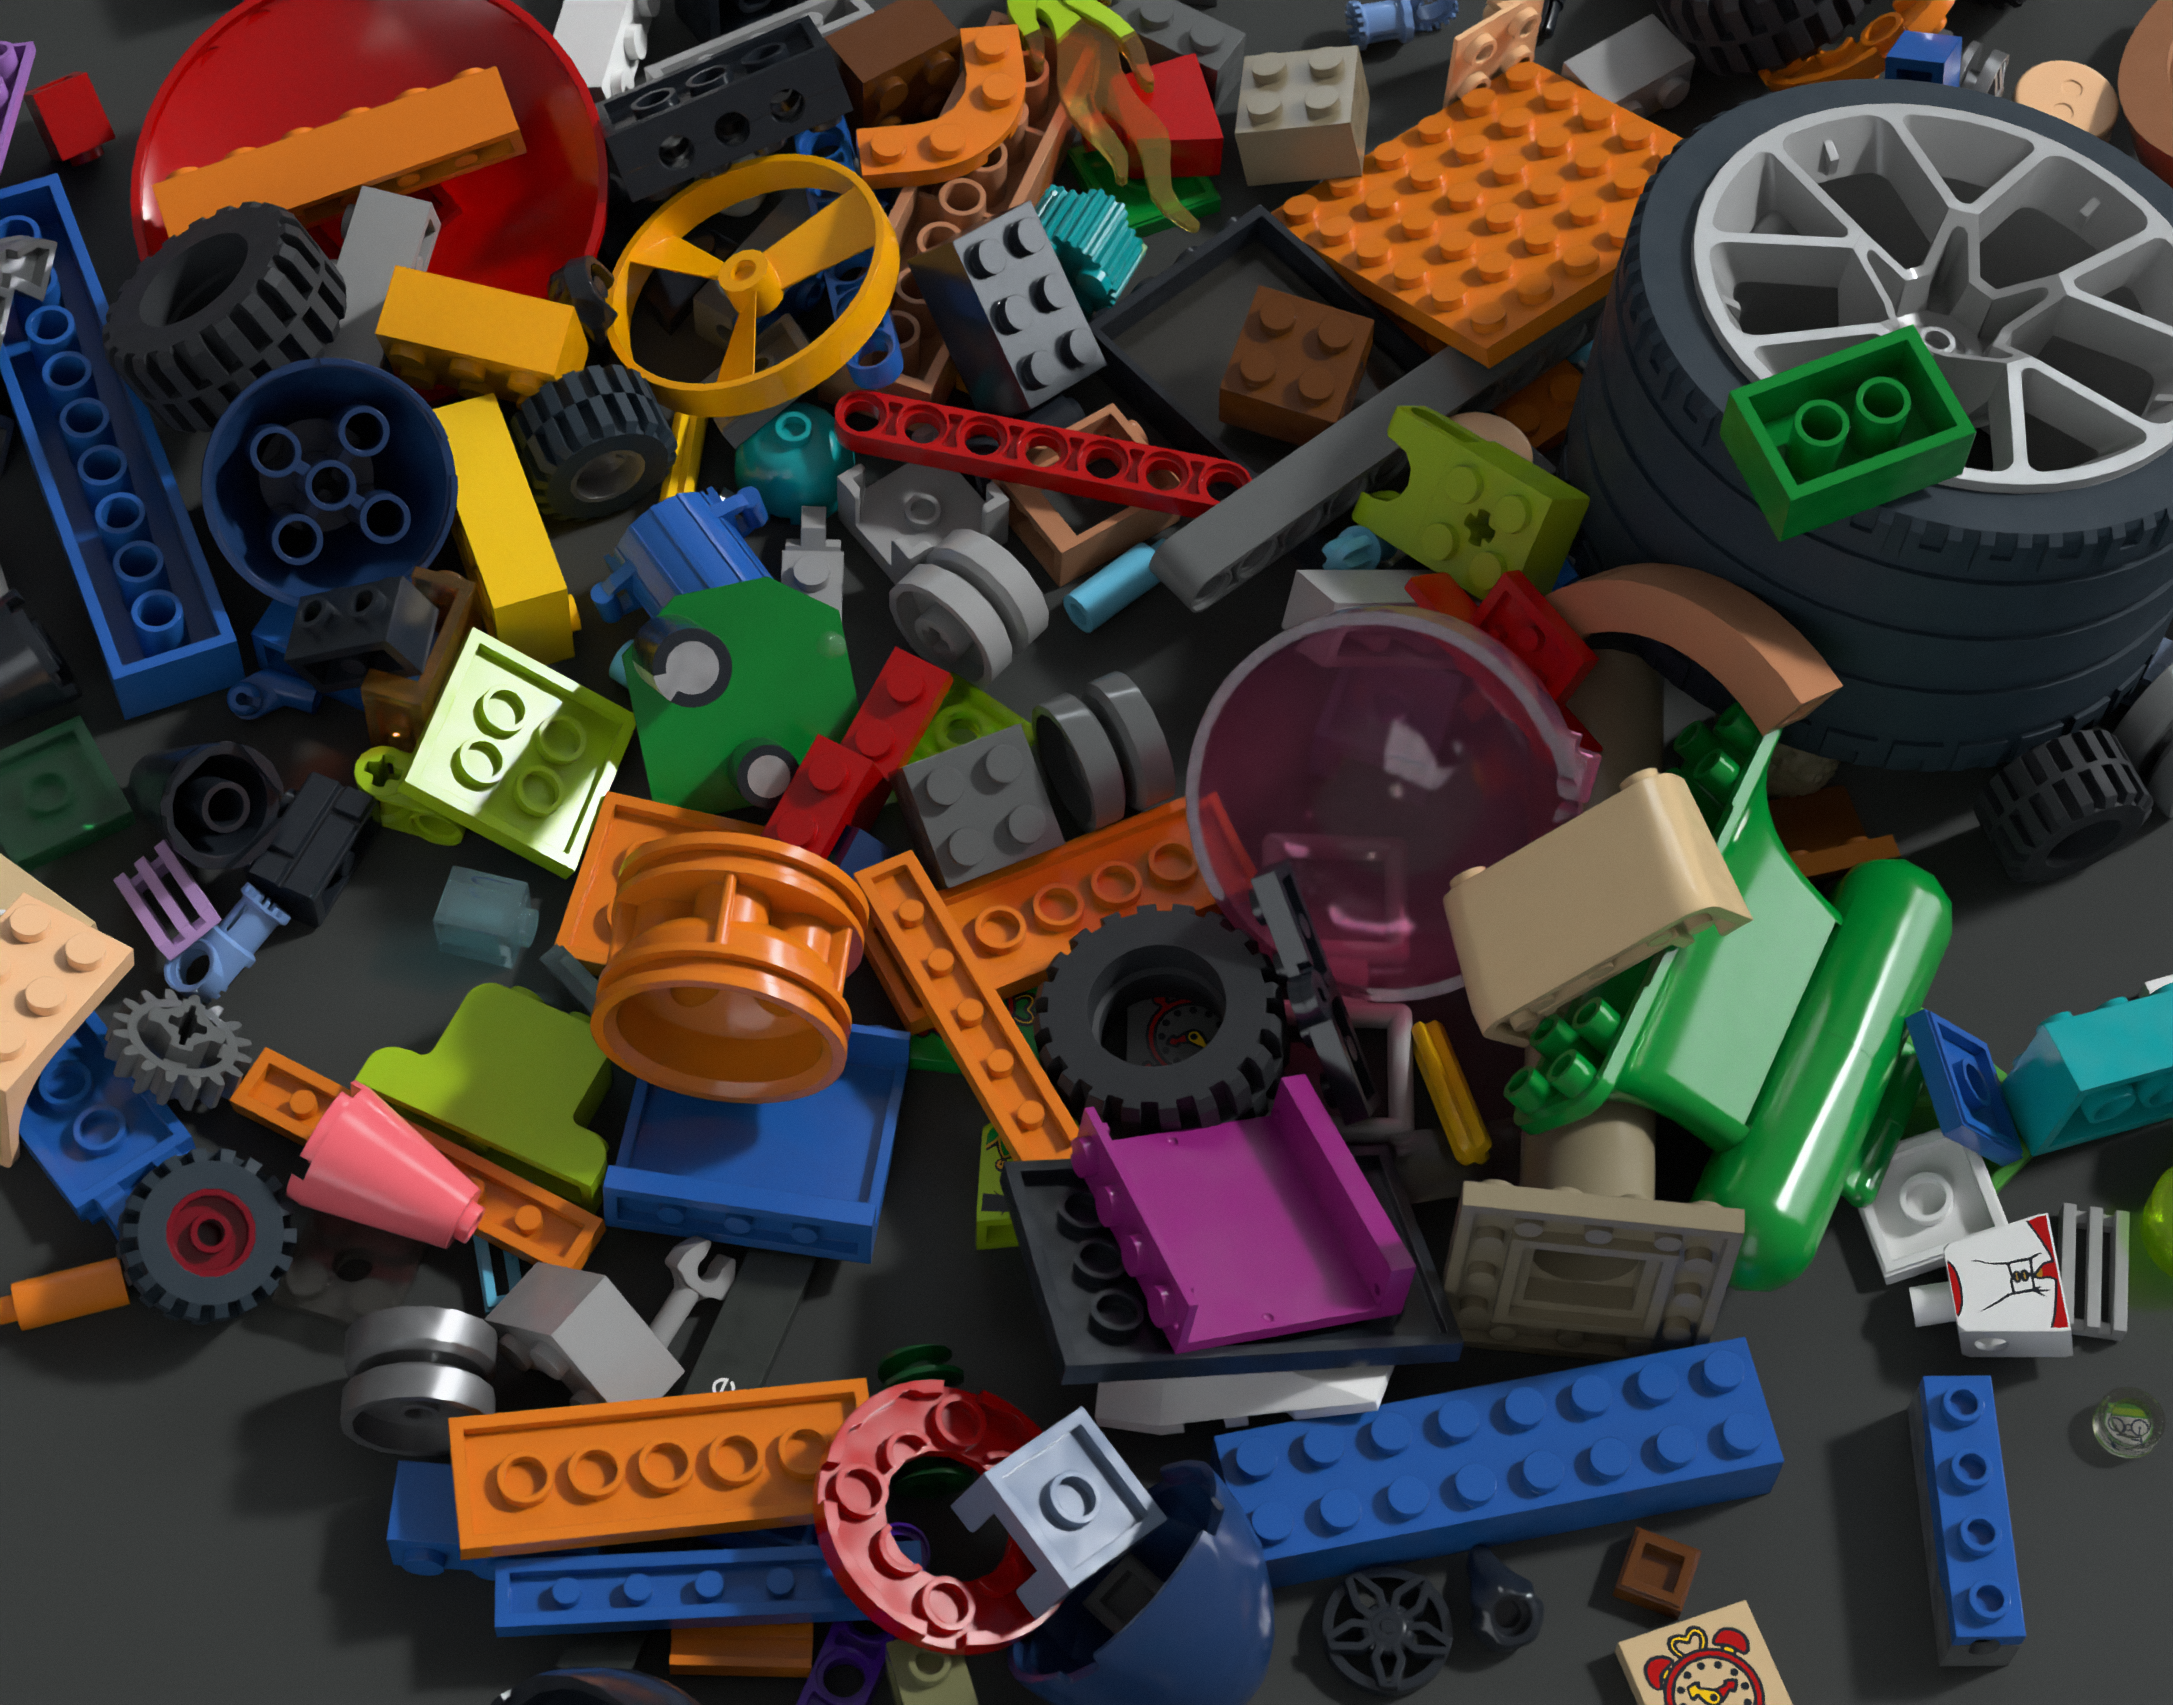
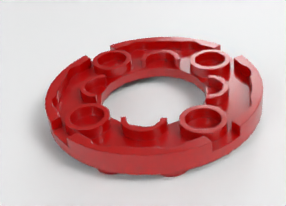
M917 1380L898 1384L877 1393L857 1407L835 1431L827 1443L818 1464L813 1487V1515L818 1541L833 1576L845 1594L870 1620L885 1631L914 1646L938 1653L951 1655L989 1653L1013 1645L1035 1631L1055 1613L1064 1600L1039 1619H1034L1017 1596L1016 1591L1037 1570L1010 1534L1003 1560L990 1574L973 1581H960L951 1576L936 1577L922 1571L923 1568L919 1563L914 1564L899 1550L890 1532L893 1528L889 1523L887 1524L885 1505L889 1496L888 1486L890 1479L901 1465L923 1456L949 1457L974 1468L982 1475L1042 1434L1043 1431L1024 1413L1000 1397L985 1390L976 1395L964 1390L945 1387L944 1380Z

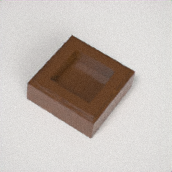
M1636 1526L1612 1596L1678 1620L1702 1551Z

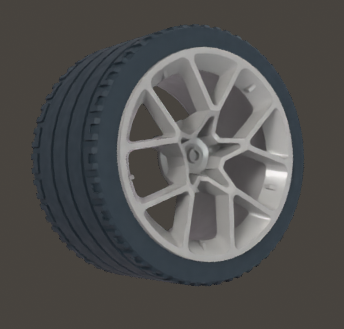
M1848 79L1801 85L1767 93L1757 99L1744 101L1737 104V107L1732 110L1723 111L1713 116L1711 122L1700 124L1693 129L1690 138L1680 140L1673 146L1671 154L1663 157L1658 164L1656 174L1648 178L1643 193L1639 196L1560 450L1557 478L1590 497L1589 506L1568 552L1576 560L1574 568L1581 579H1585L1613 568L1632 564H1675L1698 569L1723 578L1753 594L1777 611L1816 649L1843 685L1808 716L1783 727L1778 740L1781 744L1817 756L1855 765L1889 770H1916L1920 772L1940 770L1963 771L1964 769L1974 767H1994L2002 762L2010 763L2020 755L2047 741L2079 732V730H2091L2100 723L2103 716L2111 715L2118 708L2122 698L2129 697L2135 690L2138 681L2142 680L2173 618V189L2142 164L2116 147L2062 119L1998 96L1938 83L1897 79ZM1914 324L1974 429L1980 428L1991 436L1993 471L1964 467L1963 473L1959 476L1779 542L1719 435L1729 391ZM1619 632L1628 646L1635 650L1650 667L1657 670L1671 684L1703 706L1722 715L1727 708L1738 702L1720 681L1689 656L1649 637Z

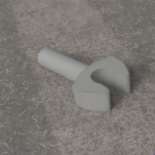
M692 1236L677 1244L665 1259V1264L670 1268L674 1278V1288L649 1328L666 1349L696 1302L706 1298L725 1300L735 1279L736 1261L723 1254L716 1255L709 1264L706 1273L701 1277L698 1276L699 1263L705 1258L711 1246V1241L699 1236Z

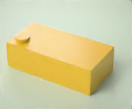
M491 393L432 409L448 436L456 475H458L457 506L450 531L487 634L543 665L575 657L572 632L582 629L579 613L573 596L571 594L568 595L566 583L495 394Z

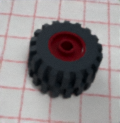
M206 1148L192 1149L187 1154L181 1156L176 1154L164 1160L159 1166L150 1171L132 1190L125 1201L124 1211L119 1215L116 1228L119 1231V1242L115 1245L117 1260L122 1259L126 1271L122 1274L128 1286L134 1285L141 1294L138 1299L148 1308L155 1306L164 1312L163 1317L173 1321H178L179 1319L189 1320L194 1325H206L214 1321L224 1322L254 1308L262 1300L270 1296L280 1285L278 1281L283 1274L288 1272L293 1260L292 1257H289L291 1246L297 1242V1228H291L290 1217L295 1212L291 1200L284 1202L278 1191L283 1185L275 1175L270 1178L264 1175L259 1170L262 1164L249 1157L244 1161L235 1157L236 1151L223 1148L217 1152H207Z

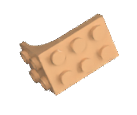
M24 892L0 917V1165L7 1168L11 1167L20 1157V1120L28 1096L39 1075L57 1051L134 966L133 948Z

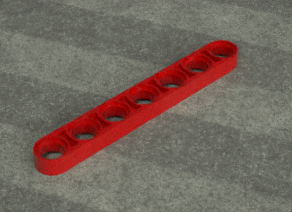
M869 390L849 392L839 399L835 407L834 434L844 448L856 453L1195 519L1220 502L1213 499L1207 491V487L1212 483L1218 481L1228 482L1240 489L1252 481L1245 468L1229 460ZM866 411L873 414L879 423L872 430L864 432L851 429L846 424L845 419L851 413ZM927 423L932 425L939 435L932 442L917 443L908 438L905 431L913 424ZM987 435L997 441L999 448L994 453L978 455L971 452L965 443L972 436ZM1046 446L1053 449L1060 459L1054 465L1039 467L1027 459L1026 453L1031 448ZM1106 458L1117 464L1120 471L1114 477L1100 479L1089 473L1086 465L1091 460ZM1167 470L1178 477L1180 484L1168 491L1159 490L1151 486L1146 477L1153 471Z

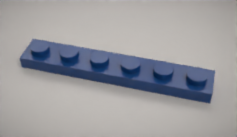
M921 1540L896 1542L899 1550L914 1564L919 1563L922 1567ZM820 1545L495 1560V1631L497 1637L870 1620L845 1594L833 1576Z

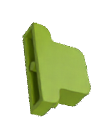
M497 983L481 984L467 994L430 1053L420 1055L400 1047H385L369 1056L355 1078L356 1081L370 1087L400 1116L526 1180L532 1179L533 1184L595 1215L603 1202V1185L608 1169L606 1153L609 1150V1145L601 1136L586 1128L612 1086L613 1069L612 1061L601 1051L593 1039L590 1029L591 1017L580 1012L564 1013L546 1005L536 993L524 987L514 986L510 989Z

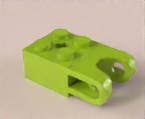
M1397 405L1387 428V436L1407 453L1411 467L1408 486L1402 494L1393 490H1382L1371 494L1361 491L1352 512V519L1435 572L1448 573L1461 588L1481 600L1486 598L1504 572L1520 570L1543 596L1551 593L1589 506L1590 497L1496 441L1488 442L1431 408L1416 405Z

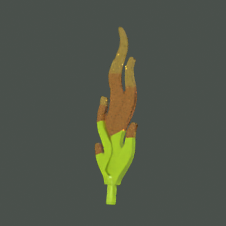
M1006 0L1010 24H1018L1020 40L1025 46L1032 68L1036 72L1043 71L1045 61V40L1037 18L1042 19L1048 24L1053 33L1057 50V88L1061 105L1076 129L1113 166L1116 183L1119 186H1125L1128 182V153L1115 132L1103 119L1102 111L1115 119L1136 145L1142 160L1146 184L1153 203L1166 218L1191 233H1197L1200 223L1179 202L1172 190L1170 172L1171 144L1168 130L1157 115L1134 93L1121 69L1119 53H1122L1129 62L1140 88L1146 93L1154 91V75L1148 63L1145 47L1136 31L1123 18L1106 7L1111 4L1112 0Z

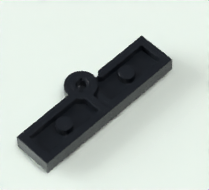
M1289 858L1271 863L1260 869L1250 879L1253 886L1249 890L1251 909L1257 922L1261 926L1268 925L1277 948L1272 953L1274 968L1280 982L1287 988L1289 1001L1296 1016L1298 1030L1304 1044L1309 1049L1315 1048L1324 1070V1072L1320 1073V1085L1327 1104L1332 1110L1339 1109L1345 1126L1368 1119L1382 1102Z

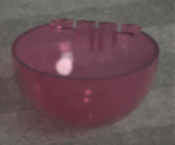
M1396 604L1359 605L1321 614L1289 627L1259 646L1225 679L1211 699L1200 721L1192 744L1187 768L1185 794L1187 823L1199 869L1216 903L1235 929H1245L1258 941L1259 952L1269 955L1272 963V953L1277 948L1268 925L1261 926L1251 909L1249 890L1253 886L1250 879L1264 866L1289 858L1341 996L1380 1002L1420 1000L1446 994L1465 986L1443 905L1444 896L1451 890L1450 881L1468 869L1478 866L1486 868L1492 866L1584 813L1583 803L1589 802L1602 756L1596 752L1579 747L1583 734L1569 730L1560 708L1544 683L1523 659L1492 635L1473 624L1449 614L1421 607Z

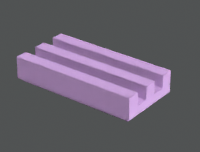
M162 840L154 847L159 855L158 858L150 863L144 856L134 863L139 871L137 875L130 879L123 872L113 881L156 947L171 961L216 926L222 919L178 854L165 840ZM169 871L200 915L192 924L161 879ZM148 888H150L179 932L173 939L142 894Z

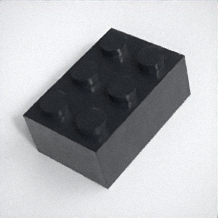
M1031 200L985 218L906 260L977 412L1011 417L1031 410L1107 365Z

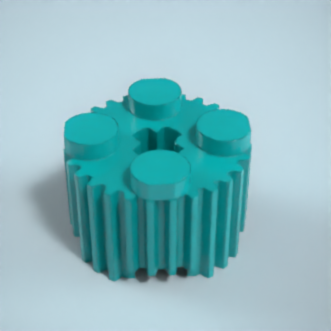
M1051 184L1035 206V211L1088 322L1094 312L1105 307H1113L1145 256L1148 246L1143 243L1141 237L1137 238L1134 236L1136 233L1135 229L1127 226L1129 222L1125 219L1129 214L1123 202L1117 203L1115 201V196L1105 195L1104 190L1101 188L1098 191L1090 189L1087 194L1082 192L1081 195H1078L1075 190L1071 189L1068 193L1064 186L1057 187Z

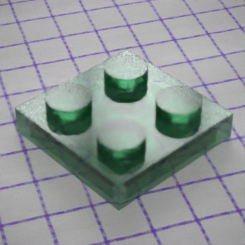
M80 715L0 750V846L7 859L28 873L136 824L128 801Z

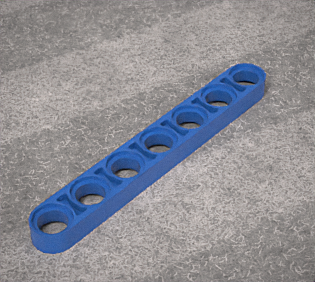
M845 114L841 115L842 120L839 124L828 130L817 133L805 130L793 135L797 154L813 155L817 150L826 146H838V150L826 157V159L842 164L860 176ZM805 187L811 217L838 198L824 199L821 196L826 190ZM875 246L824 270L835 321L849 306L865 280L871 265ZM854 267L868 268L862 277L854 281L839 280L842 274ZM890 305L871 337L846 363L854 383L864 389L873 390L888 386L900 376L903 370L904 360ZM884 351L888 353L882 362L874 366L866 367L859 365L861 359L871 352Z

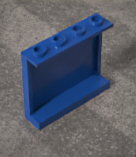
M852 1024L850 1037L847 1042L846 1064L840 1077L832 1085L818 1093L791 1101L763 1104L713 1101L673 1092L637 1077L616 1165H608L603 1185L605 1226L686 1238L699 1236L714 1242L871 1264L909 1074L911 1032L892 1030L883 1025L864 1026Z

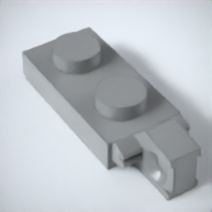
M802 506L801 539H786L785 550H782L781 583L838 609L842 622L844 552H841V540L827 539L826 507Z

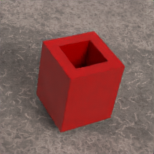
M75 71L24 93V101L51 160L64 161L69 159L72 167L87 163L105 154L101 144L116 138L87 72Z

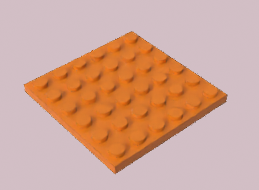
M1533 61L1520 62L1509 67L1506 73L1491 80L1489 88L1473 89L1466 93L1462 100L1459 99L1438 113L1425 117L1416 126L1391 141L1377 146L1374 151L1364 156L1362 176L1326 179L1301 195L1288 199L1284 205L1272 211L1271 214L1360 293L1490 369L1608 295L1639 196L1643 193L1648 178L1656 174L1659 162L1665 155L1671 154L1673 146L1683 138Z

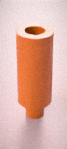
M117 1257L11 1283L12 1294L0 1297V1325L18 1321L21 1330L25 1331L131 1304L128 1285L122 1274L124 1269L121 1259L117 1260Z

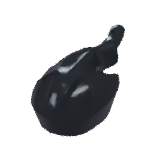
M591 255L569 259L561 268L552 272L546 288L550 301L575 307L586 340L595 348L598 364L603 368L610 357V350L606 343L607 331L618 316L616 311L604 299L608 297L607 291L613 286L615 278L600 261Z

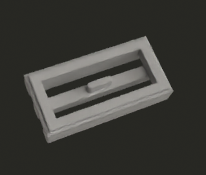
M2063 1203L2058 1212L2057 1261L2071 1333L2073 1335L2122 1341L2127 1333L2130 1212L2116 1210L2114 1215L2103 1214V1208L2090 1206L2088 1211L2084 1212L2077 1211V1204ZM2076 1228L2087 1230L2084 1319L2074 1318ZM2103 1232L2110 1233L2108 1323L2101 1322Z

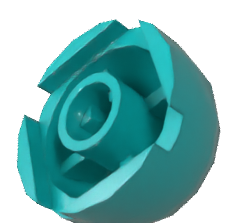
M792 402L736 448L734 466L736 487L738 491L749 486L759 491L768 514V520L771 521L770 514L781 518H790V525H801L802 506H824L827 508L826 518L838 510L837 476L855 466V454L838 442L834 434L835 418L825 409L807 402Z

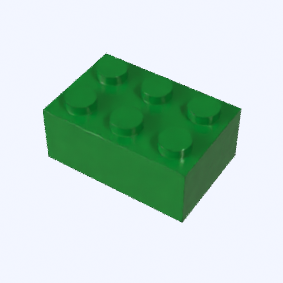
M1914 324L1729 391L1719 435L1779 542L1961 475L1971 450L1976 430Z

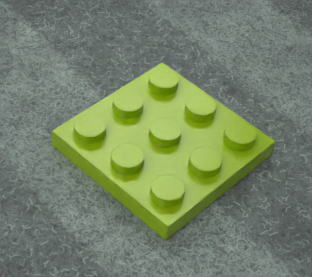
M472 627L464 636L396 791L548 871L567 879L576 871L598 818L606 792L610 789L636 726L634 713Z

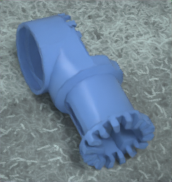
M1356 0L1349 1L1346 5L1347 11H1345V16L1349 19L1346 20V25H1352V28L1347 29V34H1352L1349 37V41L1352 43V46L1358 45L1359 51L1366 50L1368 44L1398 39L1402 43L1412 42L1414 32L1432 31V26H1435L1437 30L1441 29L1440 24L1443 22L1445 26L1450 24L1448 19L1454 20L1456 18L1455 14L1459 12L1457 0H1437L1432 4L1423 6L1425 0H1385L1361 4L1360 1Z
M247 882L241 888L243 897L218 926H214L175 959L170 961L166 957L163 969L166 982L170 988L186 998H189L192 994L199 995L201 1004L202 1002L206 1004L212 1002V998L217 1000L221 997L219 992L227 991L229 984L244 966L250 969L255 963L254 953L278 924L286 926L291 916L275 902L269 906L272 900L269 897L262 901L265 894ZM208 955L210 965L207 974L200 982L188 985L186 981L188 967L198 957Z

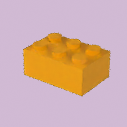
M395 265L375 331V335L395 375H399L398 378L407 385L424 390L434 389L435 384L458 389L457 393L466 399L494 393L498 399L515 402L516 407L522 410L521 404L529 396L540 392L539 388L549 381L557 382L558 379L562 378L563 374L574 370L575 372L582 371L589 352V346L574 306Z

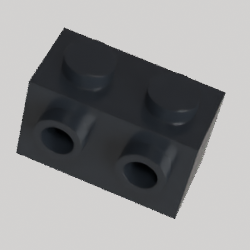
M403 576L386 577L379 581L345 588L338 587L330 591L302 596L299 600L283 661L321 694L423 675L440 610Z

